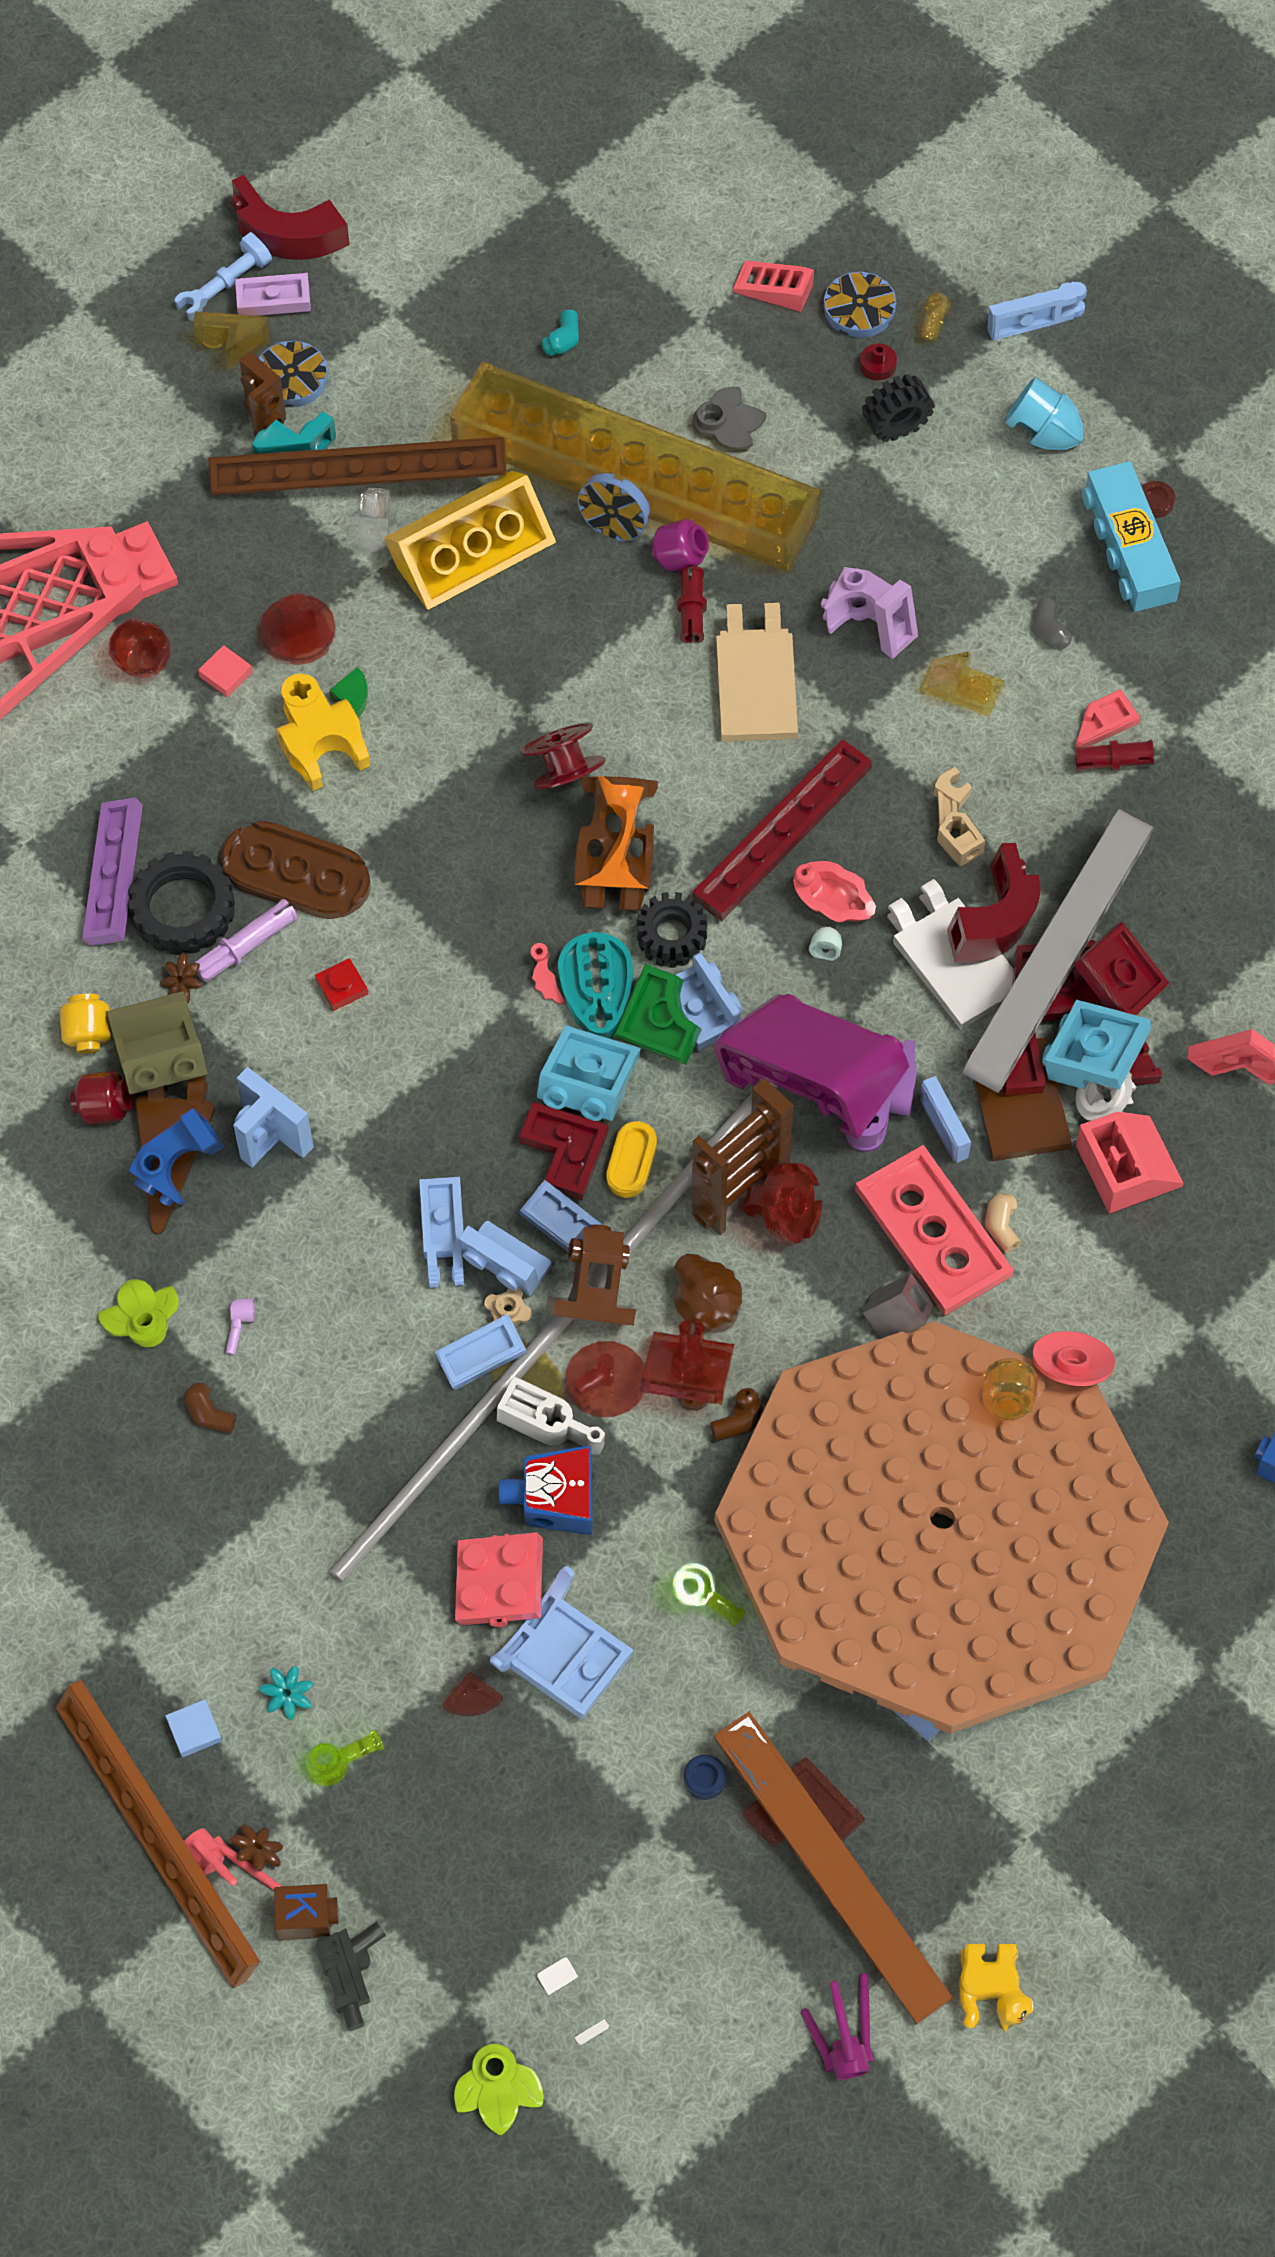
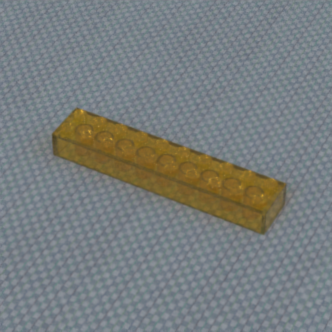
M483 361L450 416L452 440L504 437L506 464L579 492L586 481L596 474L615 475L614 479H618L621 482L623 479L632 482L644 494L650 506L649 519L664 525L683 519L693 520L706 531L709 542L790 572L820 514V489Z

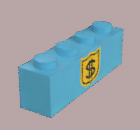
M1131 461L1089 471L1086 487L1082 488L1083 503L1087 510L1092 509L1096 517L1094 519L1095 532L1099 540L1105 539L1108 547L1106 550L1107 561L1111 570L1117 569L1119 573V589L1123 600H1130L1134 612L1176 602L1181 581Z

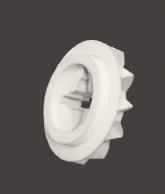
M1128 1073L1120 1090L1093 1082H1088L1085 1089L1077 1088L1076 1106L1079 1113L1088 1121H1092L1114 1112H1123L1127 1104H1133L1131 1094L1137 1088L1132 1082V1074ZM1101 1086L1111 1090L1110 1095L1112 1097L1110 1102L1103 1100L1104 1095Z

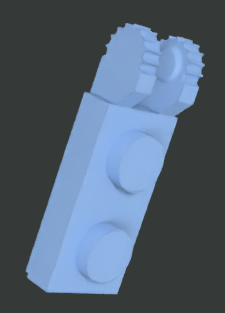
M1077 281L1061 284L1059 289L1036 293L1031 296L989 306L987 330L991 340L1002 339L1082 316L1085 311L1083 299L1086 298L1087 294L1086 286Z
M460 1176L419 1179L424 1257L428 1262L429 1287H439L440 1269L437 1266V1258L453 1257L452 1280L455 1282V1286L464 1285L462 1256L465 1252L459 1241V1237L464 1232Z

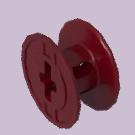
M589 722L578 723L554 730L529 742L521 749L520 753L524 756L542 754L548 772L534 781V788L547 789L569 783L588 775L605 763L606 758L601 755L584 757L578 742L579 739L592 730L593 724Z

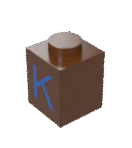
M327 1884L274 1887L275 1930L279 1941L316 1939L320 1936H331V1924H339L338 1897L330 1898Z

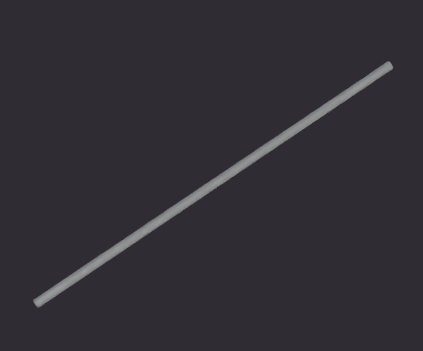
M752 1092L707 1142L711 1147L717 1144L751 1114ZM693 1159L625 1235L623 1245H629L630 1254L692 1185ZM601 1263L587 1279V1286L601 1288L606 1283L607 1264ZM554 1316L528 1345L526 1348L528 1353L518 1357L329 1571L333 1577L341 1583L346 1579L499 1405L513 1376L521 1379L574 1318Z

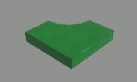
M645 964L613 1036L636 1047L687 1065L702 1029L691 1022L682 1010L680 993L684 980L677 975Z

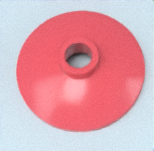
M1061 1331L1047 1334L1035 1343L1032 1353L1035 1366L1044 1375L1057 1382L1074 1386H1088L1101 1383L1111 1376L1115 1366L1114 1354L1106 1344L1092 1336L1078 1332Z

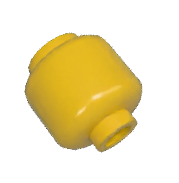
M78 994L68 997V1003L62 1005L59 1011L62 1042L68 1046L76 1047V1053L79 1054L99 1052L100 1045L109 1042L113 1035L107 1011L111 1010L110 1005L100 1000L98 994Z

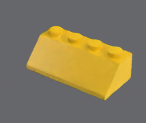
M510 471L507 475L494 479L384 537L397 569L427 610L556 543L528 476L515 471Z

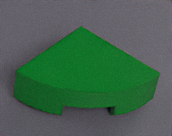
M356 667L330 689V697L336 702L347 699L358 718L366 707L368 687L364 674Z

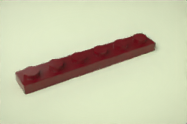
M842 739L692 891L694 901L697 904L700 903L705 910L722 922L872 768V760Z

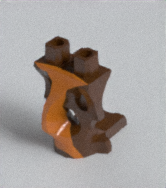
M613 776L582 777L581 785L584 792L593 793L595 811L591 825L581 827L576 852L575 885L582 886L583 907L605 909L606 888H621L620 909L641 910L644 891L651 888L654 825L647 824L645 828L636 829L639 806L643 801L654 797L658 789V781ZM614 813L621 818L622 828L618 832H611L607 828L605 821L609 814ZM635 838H639L643 842V851L637 858L631 856L630 853L631 844ZM597 840L601 843L602 851L600 856L592 857L590 855L589 845L591 841Z

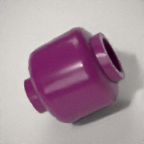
M683 519L658 527L654 534L651 552L653 558L665 570L677 572L684 567L692 568V566H698L703 562L709 549V539L706 531L696 522L690 519Z

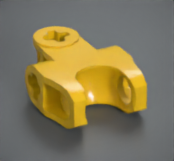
M299 673L288 677L282 684L281 695L284 701V713L289 723L276 728L275 731L279 744L291 767L303 777L308 786L313 791L323 787L322 775L317 760L328 751L336 750L348 754L360 771L370 767V758L362 737L360 721L349 701L344 699L329 705L318 682L312 676Z

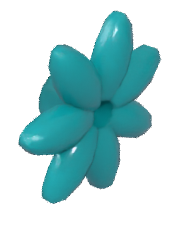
M296 1665L290 1668L286 1678L277 1668H271L270 1675L274 1684H263L259 1687L261 1693L274 1696L267 1706V1712H274L283 1705L286 1717L292 1720L296 1711L295 1704L305 1709L312 1707L309 1699L302 1693L310 1690L314 1683L310 1680L297 1682L299 1669Z

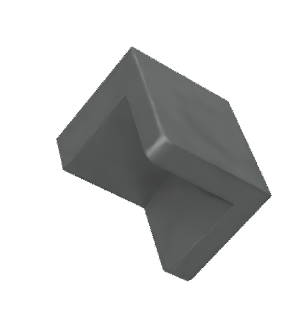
M909 1273L874 1291L870 1295L863 1314L878 1335L884 1338L899 1332L908 1334L926 1325L934 1304L914 1276Z

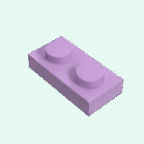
M308 273L235 279L239 317L311 311Z

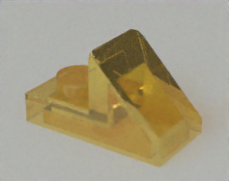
M195 311L193 326L196 344H203L209 348L226 346L228 370L240 364L239 360L247 353L252 352L254 354L270 343L268 317Z
M970 652L933 659L919 691L990 717L1003 690L1005 680L969 668Z

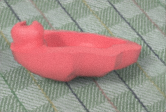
M829 861L810 862L799 865L796 868L793 879L795 890L801 900L812 911L823 913L837 923L847 921L862 922L874 915L876 906L872 897L865 889L864 880L858 875L844 870L839 864Z

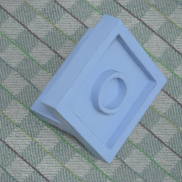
M247 1067L237 1077L243 1109L238 1113L233 1124L240 1159L253 1168L279 1140L304 1158L314 1148L308 1113Z

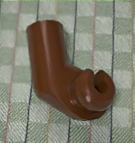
M198 1382L188 1388L184 1395V1404L194 1423L201 1427L232 1434L237 1415L215 1409L209 1396L211 1390L206 1384Z
M741 1389L736 1394L737 1402L731 1416L710 1422L715 1441L747 1433L754 1427L761 1412V1400L754 1389Z

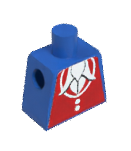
M591 1446L525 1457L524 1479H499L500 1505L524 1504L526 1526L586 1535L592 1534Z

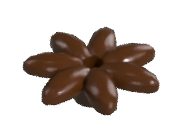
M182 953L177 960V965L172 962H166V970L171 976L161 980L160 986L170 988L168 995L184 991L188 1004L190 1002L189 989L201 988V983L194 976L199 970L200 964L192 963L188 965L187 955Z
M243 1824L241 1827L242 1835L231 1836L230 1841L236 1846L243 1848L237 1854V1860H247L253 1863L255 1869L259 1872L263 1870L265 1861L275 1867L280 1866L281 1861L275 1853L281 1851L283 1845L277 1841H268L269 1830L267 1828H262L256 1835L249 1825Z

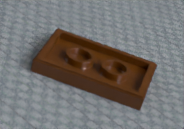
M1046 1037L1037 1039L1041 1063L1044 1051L1048 1045ZM974 1049L968 1050V1052H967V1058H968V1060H969L971 1054L973 1053ZM1043 1063L1042 1067L1046 1082L1043 1093L1004 1096V1085L1000 1092L997 1093L973 1080L992 1162L1071 1149L1072 1141L1056 1081L1048 1079L1046 1067L1043 1066Z

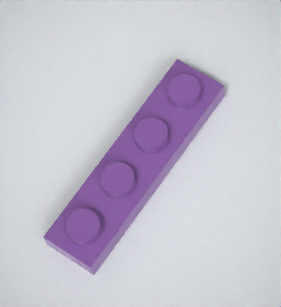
M136 798L101 803L82 939L89 946L124 941L130 900L129 890L133 880L143 807Z

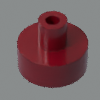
M875 343L867 346L862 351L860 369L866 377L879 381L888 379L895 373L897 355L890 346Z

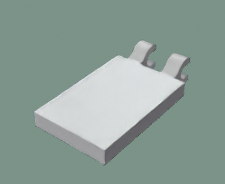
M933 879L921 886L924 894L919 896L920 900L930 911V915L916 922L908 904L900 898L888 906L891 913L887 917L899 932L894 935V945L955 1024L962 1030L1001 1006L1012 987L1013 968L1003 955L978 962H954L947 928L957 908L965 906L959 898L948 903L942 888Z

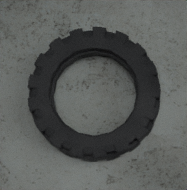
M183 851L182 854L178 855L170 852L164 854V858L157 860V858L152 859L147 863L148 867L145 870L140 869L136 874V883L131 884L129 890V908L135 929L139 931L140 937L146 943L151 942L153 944V948L162 952L165 949L174 955H181V952L188 951L190 954L200 952V948L213 946L217 943L216 939L219 936L223 937L229 929L228 924L234 918L235 900L229 877L225 876L224 869L218 863L215 865L211 863V859L203 854L200 857L194 856L193 852ZM191 879L209 887L214 895L212 910L203 920L191 926L173 927L162 924L150 912L152 896L161 886L173 880Z

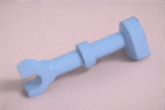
M252 232L243 237L239 243L241 251L244 253L242 257L229 267H221L215 272L216 277L199 290L185 291L176 296L174 301L178 309L186 304L193 305L186 311L190 321L200 317L203 307L206 306L208 300L224 288L230 289L233 287L235 279L252 266L256 265L263 268L272 261V256L266 246Z

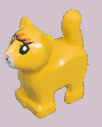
M966 1944L964 1949H961L962 1972L959 1978L960 2003L965 2013L963 2024L966 2028L976 2027L980 2019L976 2001L998 1999L996 2010L1003 2031H1007L1011 2025L1021 2024L1025 2017L1033 2012V2000L1020 1989V1979L1016 1969V1959L1018 1958L1016 1944H998L996 1946L995 1962H984L982 1960L986 1949L985 1944Z

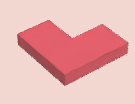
M1253 1029L1191 1045L1188 1048L1187 1059L1211 1076L1245 1068L1268 1085L1275 1083V1045Z

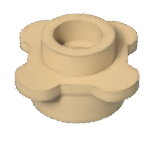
M519 1287L516 1291L508 1288L502 1294H490L484 1302L485 1308L492 1313L493 1321L508 1314L514 1326H517L521 1322H528L532 1315L531 1309L525 1306L522 1300L523 1291ZM511 1306L512 1309L511 1311H505L504 1307Z

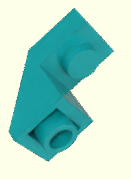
M322 411L314 420H309L304 424L299 435L275 420L267 429L261 430L254 438L252 443L253 454L326 449L336 439L334 418Z

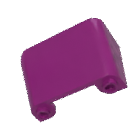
M792 994L773 996L724 1030L713 1045L726 1082L744 1090L748 1083L755 1086L760 1079L765 1078L774 1085L817 1102L821 1114L827 1117L830 1112L836 1114L844 1122L840 1127L841 1132L857 1139L860 1138L910 1067L903 1051L902 1043L894 1036L889 1034L882 1036L804 1004Z

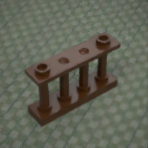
M765 1078L752 1088L751 1114L717 1144L711 1147L699 1135L693 1140L692 1215L704 1229L708 1230L712 1227L719 1235L726 1231L727 1207L758 1179L769 1176L779 1184L789 1175L793 1104Z

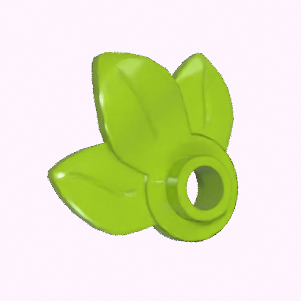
M130 1279L119 1288L117 1295L118 1305L99 1311L98 1319L102 1327L112 1336H129L133 1342L142 1347H154L164 1340L168 1329L167 1320L178 1310V1294L173 1286L154 1292L145 1281Z
M496 2043L485 2045L478 2050L472 2062V2069L459 2078L454 2090L457 2112H469L478 2108L484 2123L498 2135H503L511 2127L518 2113L519 2105L541 2107L544 2099L542 2085L534 2070L517 2064L511 2050L504 2045ZM491 2058H499L503 2062V2070L498 2075H491L486 2070V2064Z

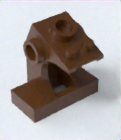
M594 1224L587 1226V1228L584 1227L576 1238H571L568 1247V1262L575 1263L573 1286L568 1298L548 1296L546 1313L553 1316L634 1326L636 1309L617 1305L621 1269L625 1270L627 1268L630 1255L629 1245H623L624 1232L611 1231L609 1226ZM590 1262L607 1264L605 1288L587 1286Z

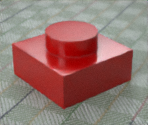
M350 958L315 974V980L333 1011L368 995V988Z

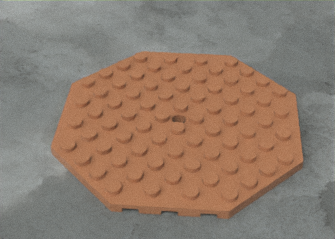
M935 1321L926 1323V1325L908 1334L899 1332L783 1370L715 1512L714 1519L780 1665L795 1671L797 1668L821 1677L820 1681L851 1694L854 1691L876 1699L878 1705L910 1717L913 1714L935 1723V1728L949 1734L1106 1679L1169 1524L1097 1384L1074 1386L1057 1382L1039 1371L1033 1359ZM937 1512L953 1519V1525L947 1529H940L932 1524L930 1518Z

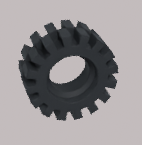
M905 374L902 380L900 376L893 377L892 383H889L888 380L883 382V388L878 389L876 387L872 391L874 396H867L865 399L866 404L862 406L863 416L875 436L883 442H888L889 439L895 441L901 435L905 437L912 430L914 433L920 429L918 425H925L929 421L927 417L932 416L934 412L932 408H935V404L921 380L915 375L911 377L910 374Z
M668 892L662 893V901H658L656 896L649 899V906L644 903L641 908V915L638 914L637 940L640 950H645V957L649 960L655 957L656 964L663 966L664 961H669V968H676V961H681L682 965L685 966L689 964L690 957L693 958L694 955L700 953V950L704 951L708 925L707 916L703 914L701 904L698 903L694 906V898L689 895L685 901H682V893L675 892V899H669ZM674 919L682 922L688 931L681 939L667 940L659 936L657 928L662 922Z

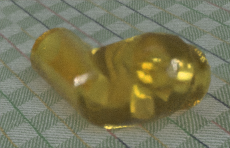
M935 292L929 295L925 301V319L919 335L921 338L937 342L945 315L951 308L949 298L945 297L943 293Z

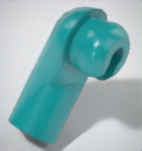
M565 310L561 312V327L543 338L541 345L547 355L562 354L578 344L579 329L578 313L576 311Z

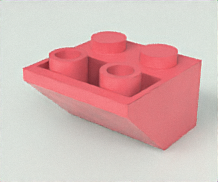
M1114 1112L1080 1125L1076 1147L1109 1214L1183 1187L1184 1183L1150 1116Z

